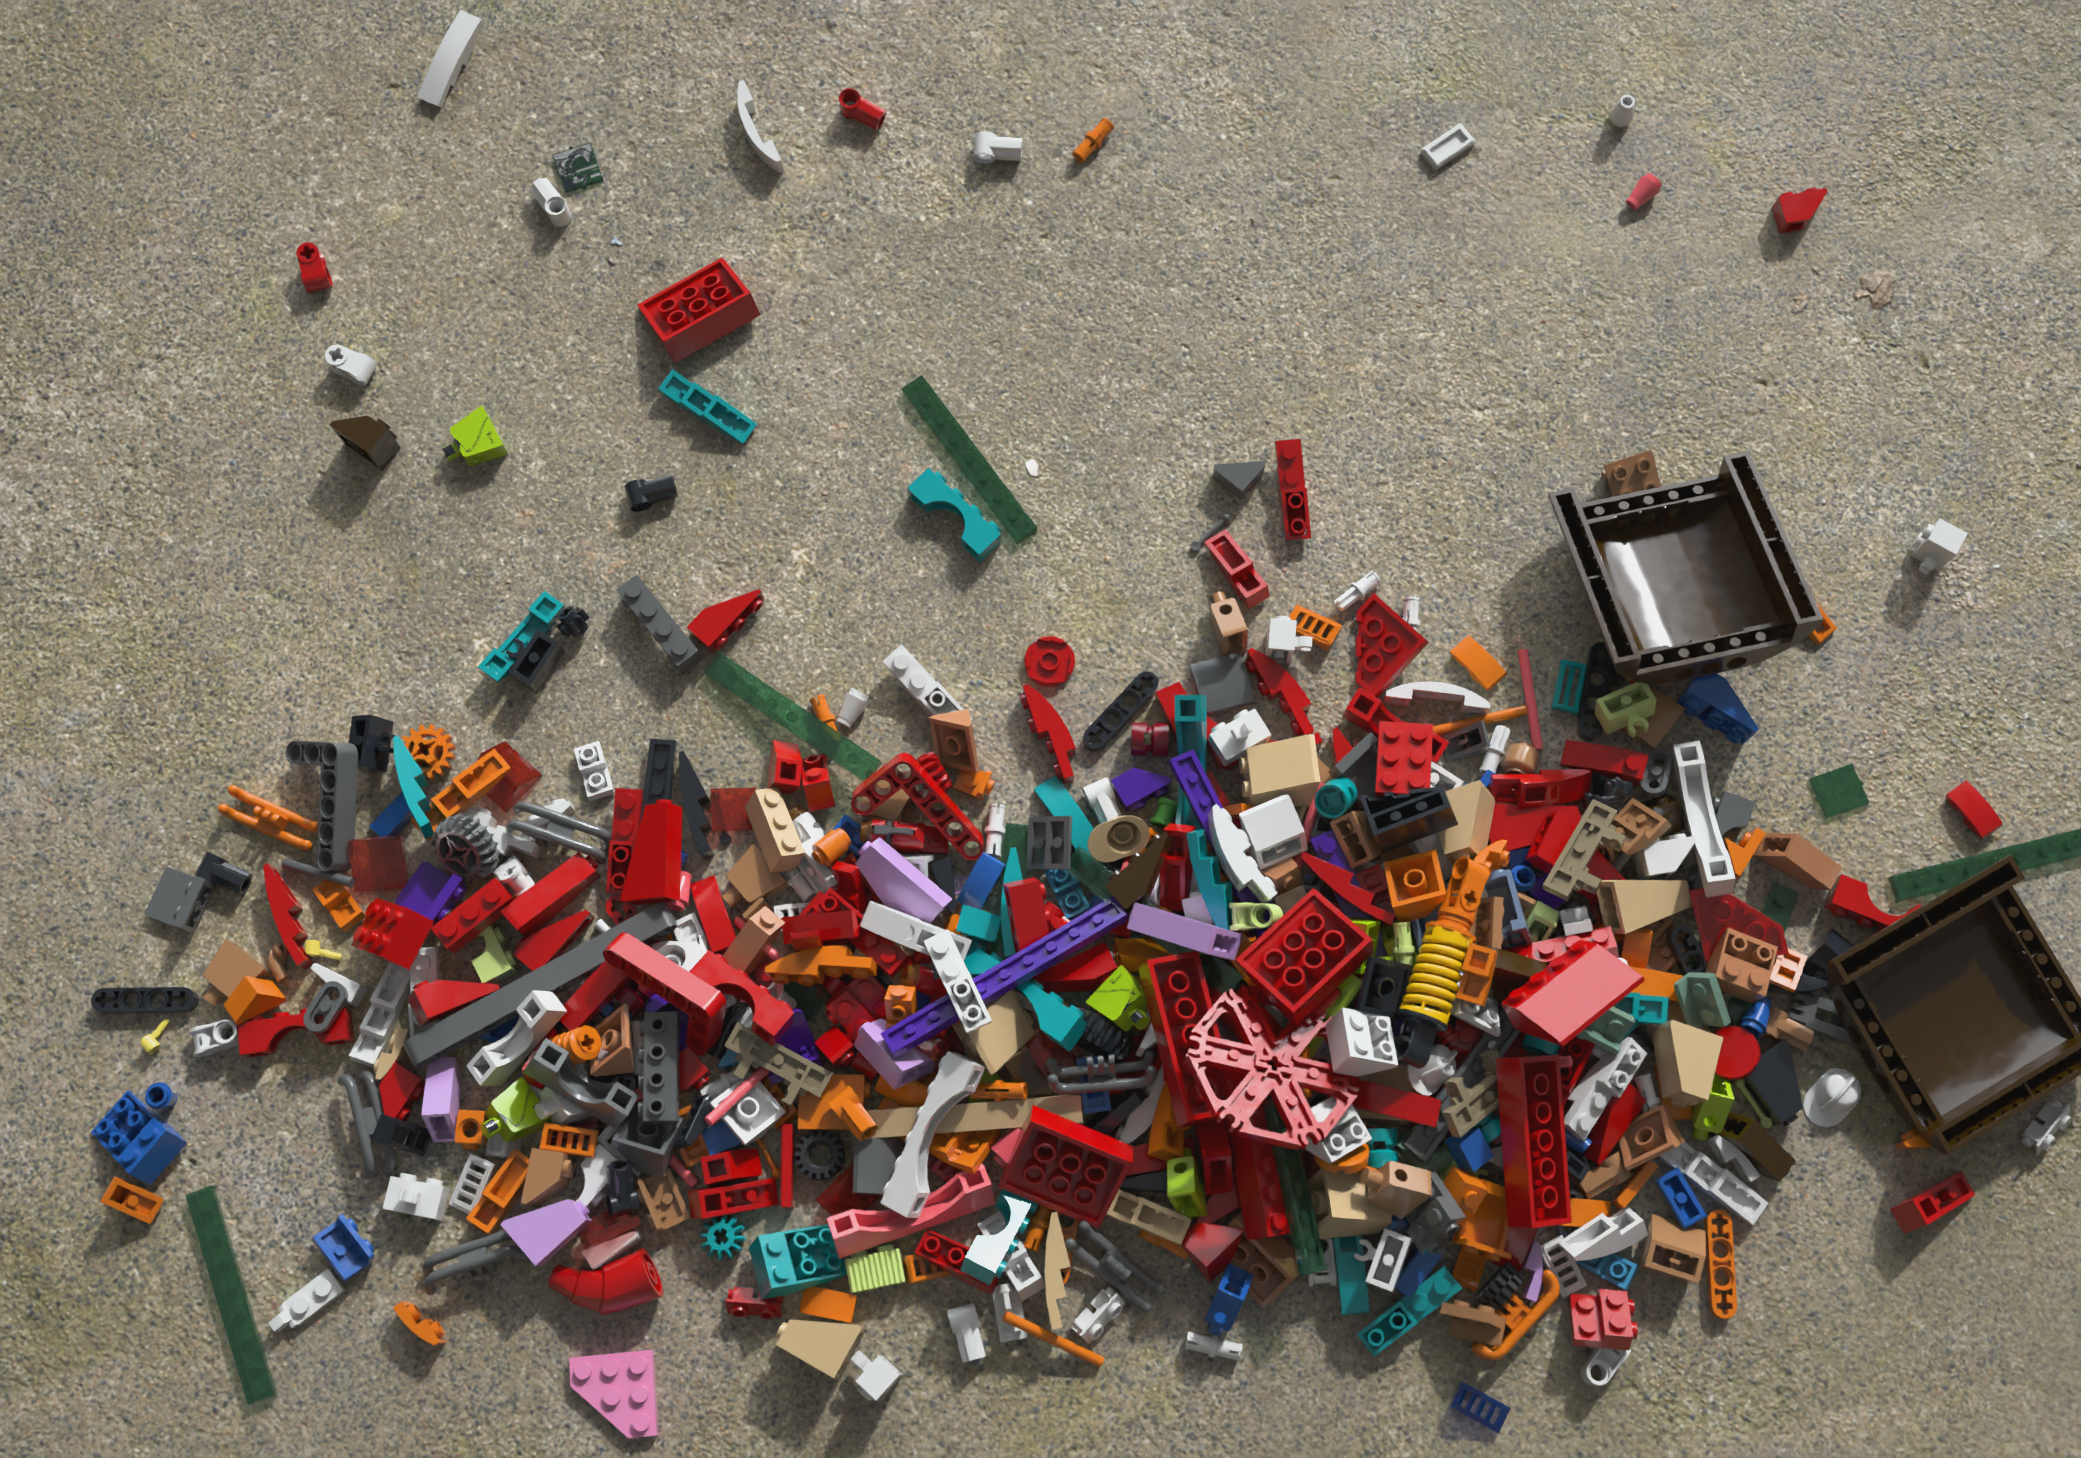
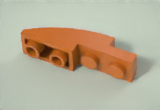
M823 946L802 950L778 959L765 967V973L774 983L785 985L789 981H794L804 986L824 983L825 973L830 977H841L842 974H848L854 978L867 979L868 976H877L878 965L873 958L854 957L853 952L848 946Z

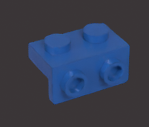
M340 1214L337 1216L336 1222L313 1236L312 1242L343 1283H345L372 1264L375 1251L371 1243L367 1239L363 1240L357 1233L358 1227L351 1218L347 1219L344 1214Z

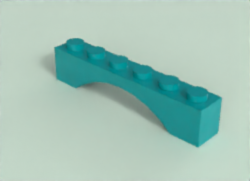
M1175 695V727L1178 756L1194 750L1207 775V696ZM1179 785L1175 824L1195 826V830H1202Z
M972 940L964 959V964L972 979L1004 961L993 952L991 955L985 953L986 949L975 940ZM1032 978L1030 981H1025L1013 988L1032 1003L1038 1016L1040 1029L1047 1037L1070 1052L1083 1035L1087 1025L1082 1018L1084 1013L1073 1005L1069 1008L1063 1005L1064 1000L1051 991L1048 995L1042 991L1044 987Z

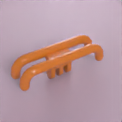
M235 785L228 787L227 791L231 796L255 807L253 816L257 819L241 813L226 804L218 806L220 814L303 851L308 852L313 849L311 841L285 832L284 829L289 821L318 833V821H313L250 794Z
M1543 1270L1541 1282L1544 1285V1291L1530 1308L1513 1293L1509 1299L1515 1305L1512 1307L1508 1302L1501 1305L1508 1313L1504 1315L1499 1309L1494 1312L1506 1319L1505 1325L1509 1328V1331L1502 1337L1499 1347L1488 1348L1483 1343H1474L1471 1349L1475 1355L1486 1360H1497L1507 1355L1559 1296V1281L1552 1271Z

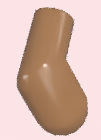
M284 942L276 943L271 948L267 959V965L277 983H282L290 977L284 967L289 952Z

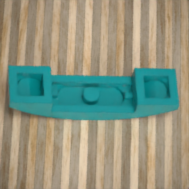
M544 590L529 607V614L498 649L493 648L479 664L478 669L497 683L504 680L510 675L509 671L517 661L512 660L506 654V651L509 650L512 653H516L520 648L513 640L519 639L527 646L537 630L547 635L565 605Z
M1053 776L1034 788V792L1052 816H1072L1071 845L1089 874L1105 865V862L1098 861L1091 856L1088 850V838L1094 829L1059 779Z

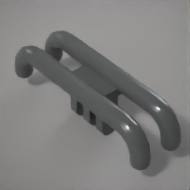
M521 801L513 806V811L516 814L527 812L550 821L547 828L544 829L524 821L511 820L505 826L507 832L520 831L595 858L596 862L600 865L606 862L607 858L602 850L575 840L573 836L574 831L578 830L600 838L606 846H609V840H612V834L609 831L534 803Z
M1148 1049L1145 1051L1143 1059L1115 1063L1114 1055L1108 1056V1063H1104L1103 1056H1098L1097 1064H1094L1092 1057H1087V1065L1060 1067L1057 1065L1056 1059L1051 1057L1046 1061L1047 1069L1051 1073L1047 1078L1050 1089L1064 1095L1144 1088L1152 1084L1156 1079L1157 1069L1151 1066L1154 1063L1155 1053L1153 1050ZM1146 1070V1074L1142 1077L1116 1079V1074ZM1088 1076L1089 1082L1064 1084L1058 1081V1077L1074 1078Z
M365 1070L358 1074V1080L366 1083L372 1107L362 1108L356 1082L350 1075H341L337 1083L346 1088L364 1157V1170L361 1172V1176L363 1179H370L376 1168L371 1138L380 1115L384 1114L377 1080L373 1073ZM382 1144L385 1156L382 1173L389 1175L395 1169L396 1153L394 1147Z
M1081 1221L1079 1223V1230L1106 1254L1098 1261L1072 1238L1065 1241L1066 1248L1133 1305L1145 1313H1150L1153 1308L1152 1304L1142 1298L1122 1280L1125 1281L1132 1274L1158 1295H1164L1166 1287L1096 1231L1087 1221Z
M503 1230L429 1256L424 1261L422 1267L423 1274L426 1277L423 1284L424 1290L428 1295H433L437 1290L436 1282L463 1272L468 1280L475 1278L474 1270H476L479 1276L485 1275V1266L490 1273L496 1271L494 1262L507 1257L517 1256L524 1263H528L530 1259L518 1245L505 1246L490 1252L487 1251V1247L513 1240ZM459 1257L458 1263L434 1270L435 1265Z

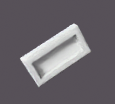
M1460 123L1422 148L1421 154L1436 171L1472 147L1475 140Z

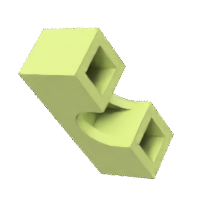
M492 924L476 936L484 937L486 941L484 952L479 957L471 960L482 983L497 984L517 973L514 967L517 961L511 950L506 951L502 943L506 939L500 927L495 928Z

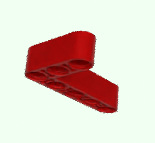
M900 753L854 789L851 808L853 812L861 816L870 814L896 792L903 789L962 857L972 861L979 859L983 854L984 837L911 754ZM905 764L910 767V770L901 772L897 766ZM885 780L889 782L890 786L881 788L877 782ZM917 784H924L927 786L928 789L925 791H918L915 789L914 786ZM865 796L870 802L862 804L858 802L857 798ZM941 803L945 808L934 810L932 804ZM952 822H957L962 827L954 830L948 825ZM973 841L978 844V847L971 849L965 844Z
M620 933L603 950V957L608 964L689 1015L686 1044L692 1052L697 1055H704L721 1037L727 1002L725 996L719 990L628 933Z

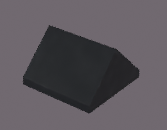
M1831 928L1808 955L1802 969L1803 972L1808 976L1828 981L1827 968L1829 961L1854 945ZM1827 985V987L1824 988V990L1830 994V990Z
M1368 956L1356 1010L1401 1019L1396 1015V1012L1400 1008L1401 1003H1403V996L1407 994L1406 987L1410 984L1409 978L1413 972V965Z

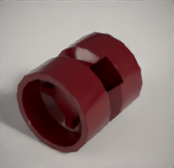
M1132 722L1131 756H1146L1147 753H1151L1153 757H1168V723H1154L1149 727L1144 722ZM1144 735H1151V745L1143 744Z
M631 979L613 997L622 1005H628L629 1012L637 1017L645 1008V1001L655 993Z

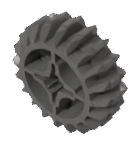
M460 813L447 817L435 828L436 832L432 835L434 840L431 842L432 846L435 847L433 853L438 855V862L445 866L444 870L451 872V876L455 873L463 878V880L471 883L483 880L494 871L497 863L500 861L498 855L501 852L496 848L499 843L493 840L494 834L487 831V826L480 824V819L473 820L471 815L465 816Z

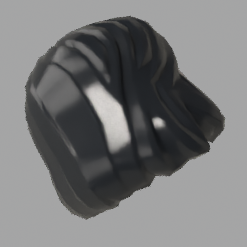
M1596 772L1591 778L1593 794L1588 791L1583 794V806L1587 810L1594 799L1617 810L1618 814L1633 794L1632 783L1617 777L1609 779L1603 774Z

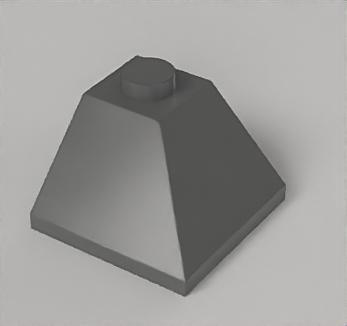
M634 1104L630 1113L620 1124L612 1138V1145L631 1163L635 1170L662 1178L672 1160L675 1150L672 1145L682 1127L683 1118L679 1117V1124L645 1125L643 1118L638 1116V1105Z

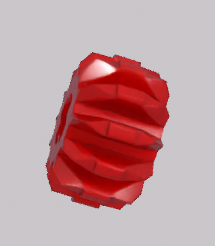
M931 751L919 756L917 759L919 764L945 793L952 788V781L936 753Z

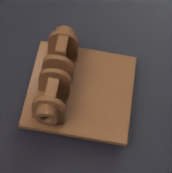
M1652 449L1604 464L1605 470L1601 471L1602 479L1604 481L1608 480L1612 497L1661 487Z

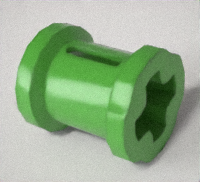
M1159 797V806L1155 816L1150 819V823L1160 829H1164L1172 823L1178 803L1168 798Z

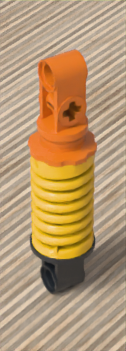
M1465 856L1460 857L1452 868V875L1446 890L1447 897L1438 908L1437 914L1439 916L1437 921H1429L1425 925L1426 931L1422 938L1423 945L1419 947L1416 965L1413 966V974L1409 978L1410 984L1406 987L1407 994L1403 996V1003H1401L1400 1008L1396 1012V1015L1403 1019L1397 1041L1395 1042L1397 1059L1416 1069L1423 1068L1429 1061L1436 1033L1446 1032L1448 1029L1447 1024L1451 1014L1450 1011L1453 1009L1451 1002H1454L1456 999L1454 993L1458 991L1459 986L1457 983L1461 982L1462 979L1460 973L1464 972L1462 966L1469 944H1475L1476 937L1469 933V930L1475 923V914L1480 904L1484 886L1489 878V870Z

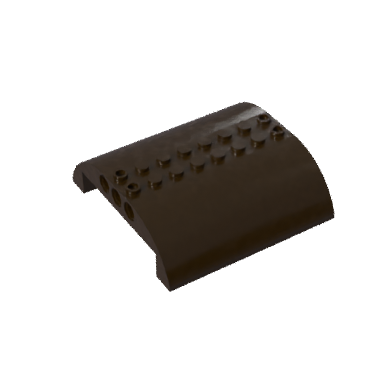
M1749 451L1724 456L1718 475L1581 504L1574 488L1548 494L1614 668L1624 678L1640 683L1661 684L1684 681L1747 667L1791 648L1806 638L1823 622L1822 614Z
M2012 855L1999 860L1831 959L1827 968L1828 987L1835 1009L1879 1087L1904 1121L1928 1144L1945 1155H1950L2081 1075V997L2013 887L2024 880L2025 877Z

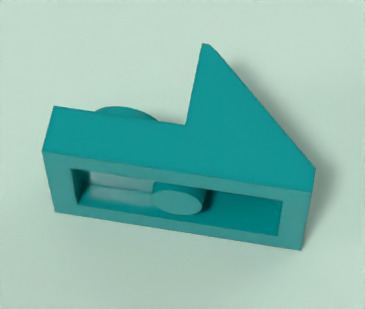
M963 905L956 931L971 940L977 941L981 945L988 946L989 941L995 942L1001 917Z

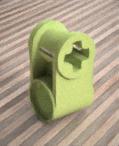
M1229 903V908L1232 909V925L1229 926V930L1270 928L1283 916L1282 910L1276 904ZM1266 909L1270 912V919L1267 923L1263 918V913Z

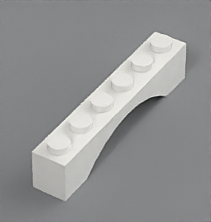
M1700 741L1674 744L1672 751L1673 768L1690 835L1695 836L1696 839L1693 847L1706 897L1732 894L1734 892L1735 875L1729 853L1723 843L1716 821Z
M947 1051L946 1055L940 1060L939 1072L935 1080L928 1087L927 1099L917 1112V1121L913 1130L906 1137L904 1151L896 1160L892 1178L883 1189V1198L880 1203L907 1218L920 1217L930 1194L927 1179V1161L935 1131L953 1106L975 1092L985 1070V1066L959 1053Z

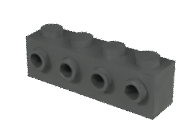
M645 1012L644 1020H640L639 1026L640 1036H644V1047L639 1048V1062L644 1063V1074H639V1090H643V1101L638 1103V1116L643 1118L645 1125L679 1124L680 1016L678 1012Z

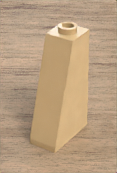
M1601 880V886L1597 891L1604 926H1611L1613 934H1627L1693 906L1687 880Z

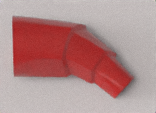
M640 1249L605 1264L600 1270H576L559 1264L553 1269L548 1281V1287L569 1298L570 1303L598 1311L600 1315L645 1304L664 1295L658 1270L645 1249Z

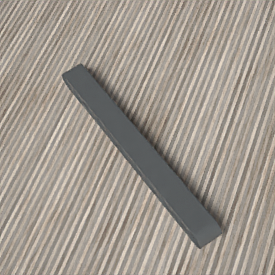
M666 902L653 905L412 1036L403 1043V1046L414 1068H423L519 1016L516 1009L533 990L550 991L556 996L589 978L606 961L602 952L620 933L625 932L633 935L639 941L649 945L674 931L678 924Z

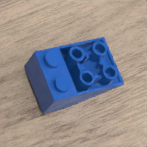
M1717 673L1690 679L1676 701L1685 708L1684 714L1697 717L1702 720V723L1707 728L1717 729L1725 734V737L1733 743L1743 745L1759 729L1726 678Z
M129 1090L125 1092L91 1131L128 1174L148 1185H151L187 1144L185 1139L171 1125Z

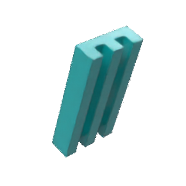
M1561 659L1551 710H1561L1563 713L1570 712L1572 715L1578 714L1587 669L1586 664ZM1567 666L1569 667L1563 703L1560 704L1559 699ZM1575 668L1580 669L1573 706H1568Z

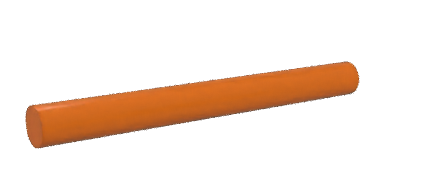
M1523 705L1433 726V732L1437 735L1455 732L1479 721H1484L1485 725L1526 716L1528 714L1527 708Z
M1006 1311L1002 1317L1003 1322L1099 1368L1104 1362V1357L1011 1312Z

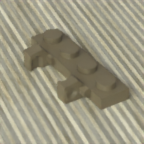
M1594 799L1591 801L1546 878L1543 890L1566 901L1573 890L1580 892L1583 889L1596 895L1601 886V879L1588 873L1589 868L1587 866L1598 847L1603 848L1606 844L1612 849L1621 851L1626 840V836L1616 832V827L1612 825L1617 816V810Z
M737 1022L724 1045L726 1048L737 1053L734 1060L740 1063L733 1074L735 1077L744 1081V1077L751 1067L758 1069L761 1066L785 1079L784 1084L789 1087L781 1102L791 1107L798 1094L804 1097L807 1091L821 1098L833 1076V1073L778 1043H775L772 1047L754 1034L750 1028Z
M1485 1050L1479 1055V1057H1482V1067L1487 1070L1484 1073L1486 1077L1472 1089L1464 1087L1463 1077H1451L1444 1083L1447 1093L1451 1097L1449 1099L1451 1106L1443 1111L1442 1114L1453 1137L1463 1136L1499 1106L1496 1058L1501 1057L1497 1050Z

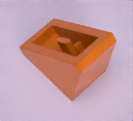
M245 976L224 1003V1009L237 1026L286 1002V998L274 981Z

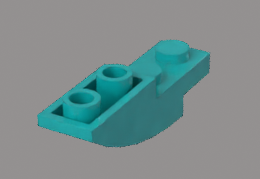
M1361 1235L1332 1238L1342 1316L1370 1312L1365 1262L1359 1261L1354 1257L1355 1253L1364 1256L1363 1246L1359 1243L1362 1240Z
M1444 1265L1424 1280L1411 1297H1401L1361 1329L1357 1335L1374 1357L1418 1324L1420 1320L1439 1307L1442 1302L1447 1301L1460 1291L1462 1286Z

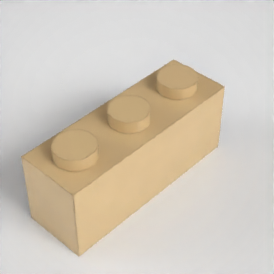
M779 788L755 790L746 804L745 810L770 873L793 871L805 852Z

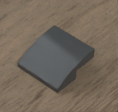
M1240 652L1190 664V671L1198 695L1207 696V716L1255 704Z
M1072 816L1029 817L1027 870H1070Z
M855 1137L853 1193L883 1195V1189L891 1180L895 1171L894 1164L904 1151L905 1142L870 1138L860 1142Z

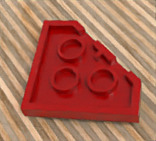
M1373 593L1356 611V622L1358 623V636H1356L1358 671H1356V682L1368 693L1379 698L1429 642Z
M1704 887L1689 890L1707 964L1727 928L1777 946L1776 956L1789 954L1783 926L1732 894L1706 897Z

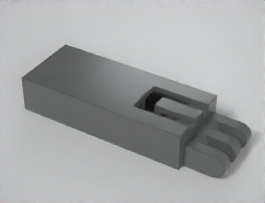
M1800 993L1793 994L1792 998L1802 1002V1005L1797 1003L1790 1004L1791 1010L1800 1013L1799 1015L1788 1013L1789 1019L1815 1031V1034L1856 1047L1843 1026L1833 1001L1816 995L1809 997ZM1817 1008L1834 1014L1831 1024L1825 1022L1827 1015L1816 1013Z

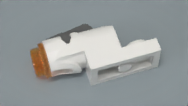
M799 805L788 811L805 852L797 867L817 894L819 891L825 894L829 888L833 889L838 883L833 872L826 865H820L812 857V845L826 835L827 832L809 811L807 812L806 809H802Z

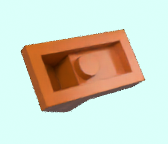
M1757 827L1750 833L1746 831L1738 845L1727 838L1723 839L1731 859L1735 880L1741 876L1766 832Z
M114 1176L100 1202L151 1224L165 1199L137 1186L132 1181Z

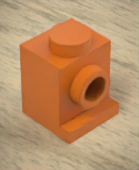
M889 985L884 999L887 1017L886 1028L894 1026L918 1011L916 987Z

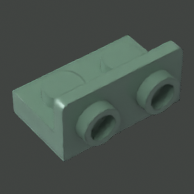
M1689 972L1674 983V989L1686 1025L1699 1029L1702 1026L1725 1027L1731 1022L1715 973Z
M1613 1006L1576 1037L1586 1039L1596 1044L1601 1050L1610 1051L1617 1055L1621 1050L1620 1041L1635 1023L1634 1017Z

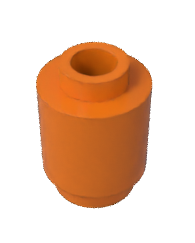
M841 828L831 830L812 845V857L818 864L830 866L848 851V847L852 844L851 839Z

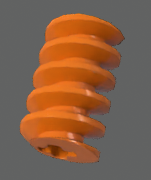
M582 1026L549 1039L569 1052L573 1066L597 1057L602 1046L599 1033L590 1026Z

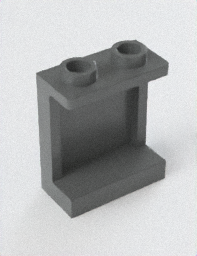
M1371 732L1328 772L1333 778L1345 777L1354 783L1358 795L1356 802L1364 811L1360 795H1368L1369 798L1375 797L1378 748L1374 743L1378 739Z

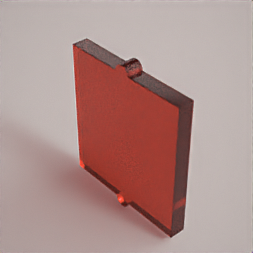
M756 787L710 789L711 807L709 808V813H711L712 832L754 831L745 806L756 790Z

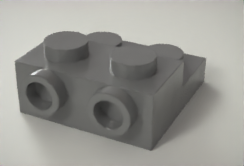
M1436 1172L1431 1173V1196L1405 1216L1411 1225L1407 1233L1421 1254L1428 1252L1434 1254L1444 1247L1445 1240L1459 1230V1225L1466 1218Z

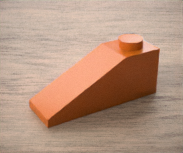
M1452 1166L1443 1183L1466 1216L1459 1225L1460 1227L1476 1213L1488 1190L1475 1173Z

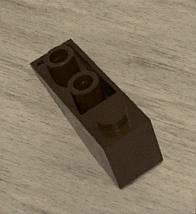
M1166 832L1163 835L1158 834L1153 837L1145 851L1134 854L1129 859L1128 866L1122 871H1115L1108 878L1109 882L1105 887L1129 913L1133 909L1134 903L1142 904L1152 894L1173 840Z

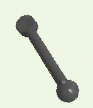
M1224 513L1222 519L1199 541L1192 542L1191 550L1199 552L1201 545L1224 523L1231 521V515Z

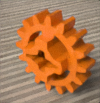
M420 724L419 731L417 732L412 728L409 729L411 736L403 735L402 738L406 742L405 747L418 766H430L429 768H420L424 776L426 777L427 775L432 781L435 779L436 773L443 777V769L452 768L448 763L449 760L456 759V756L451 753V751L456 749V746L450 743L453 738L449 734L445 735L446 731L441 727L436 731V727L433 724H430L428 729ZM425 737H433L430 740L424 739ZM426 749H428L430 753L427 756H425L426 754L424 752Z

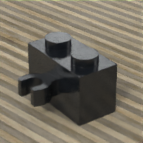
M538 630L527 646L519 639L513 640L520 647L518 652L506 651V654L512 660H517L509 671L511 677L517 683L536 694L565 652L559 642Z
M373 715L352 716L349 743L354 744L358 751L357 770L366 773L387 772L389 754L394 753V749L390 748L391 739L396 736L392 734L394 721Z

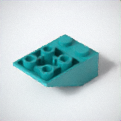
M828 1224L759 1235L748 1247L762 1299L789 1295L848 1275L844 1257L839 1259Z

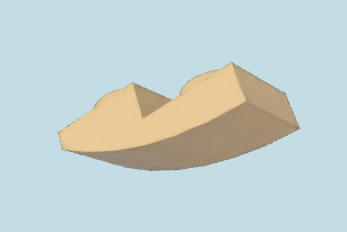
M397 1028V1032L392 1035L390 1042L392 1054L381 1052L380 1059H376L374 1064L376 1080L382 1082L394 1062L400 1065L403 1064L407 1056L403 1043L410 1038L409 1029Z

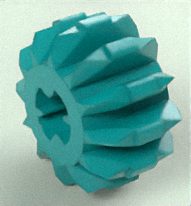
M728 1214L721 1216V1223L717 1216L711 1217L713 1226L706 1222L703 1224V1227L709 1230L708 1234H699V1238L708 1240L700 1245L701 1249L711 1247L707 1256L712 1258L717 1253L718 1261H723L725 1252L729 1259H733V1248L738 1252L743 1250L741 1246L737 1245V1242L746 1241L745 1236H738V1233L743 1232L745 1227L743 1225L735 1227L738 1222L736 1217H733L728 1223ZM724 1230H727L726 1237L728 1241L726 1243L721 1242V1245H719L720 1239L717 1234L719 1232L724 1233Z

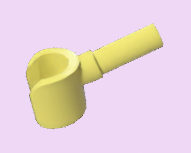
M305 941V952L310 957L322 956L341 961L342 954L320 949L321 941Z
M166 1017L152 1034L146 1035L141 1040L142 1048L149 1055L154 1054L161 1047L156 1039L170 1023V1020Z

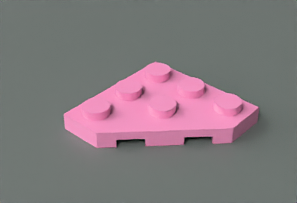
M654 1350L569 1358L570 1386L625 1436L637 1438L658 1435Z

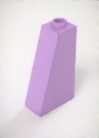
M880 837L873 843L867 841L858 852L861 857L855 864L886 907L919 918L921 921L932 925L952 900L950 896Z
M1134 903L1133 909L1129 914L1127 927L1130 930L1231 960H1235L1242 937L1240 933L1139 903Z

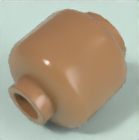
M1520 742L1512 744L1506 750L1502 769L1505 774H1535L1539 762V754L1529 743Z

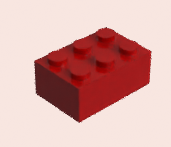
M1379 722L1375 797L1384 796L1386 792H1393L1394 795L1409 793V790L1430 788L1433 724Z
M375 898L374 902L370 903L366 909V917L362 925L354 932V941L351 946L378 959L410 970L434 921L407 907Z

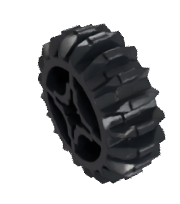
M1078 1008L1084 1013L1082 1018L1087 1025L1083 1035L1076 1044L1096 1056L1103 1055L1104 1060H1108L1109 1055H1114L1115 1063L1123 1062L1131 1051L1130 1048L1133 1044L1131 1037L1106 1018L1092 1013L1090 1010Z

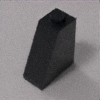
M1784 1039L1761 1053V1058L1755 1071L1743 1078L1745 1086L1766 1116L1771 1119L1774 1126L1781 1123L1784 1126L1789 1125L1799 1118L1796 1113L1803 1109L1790 1045Z

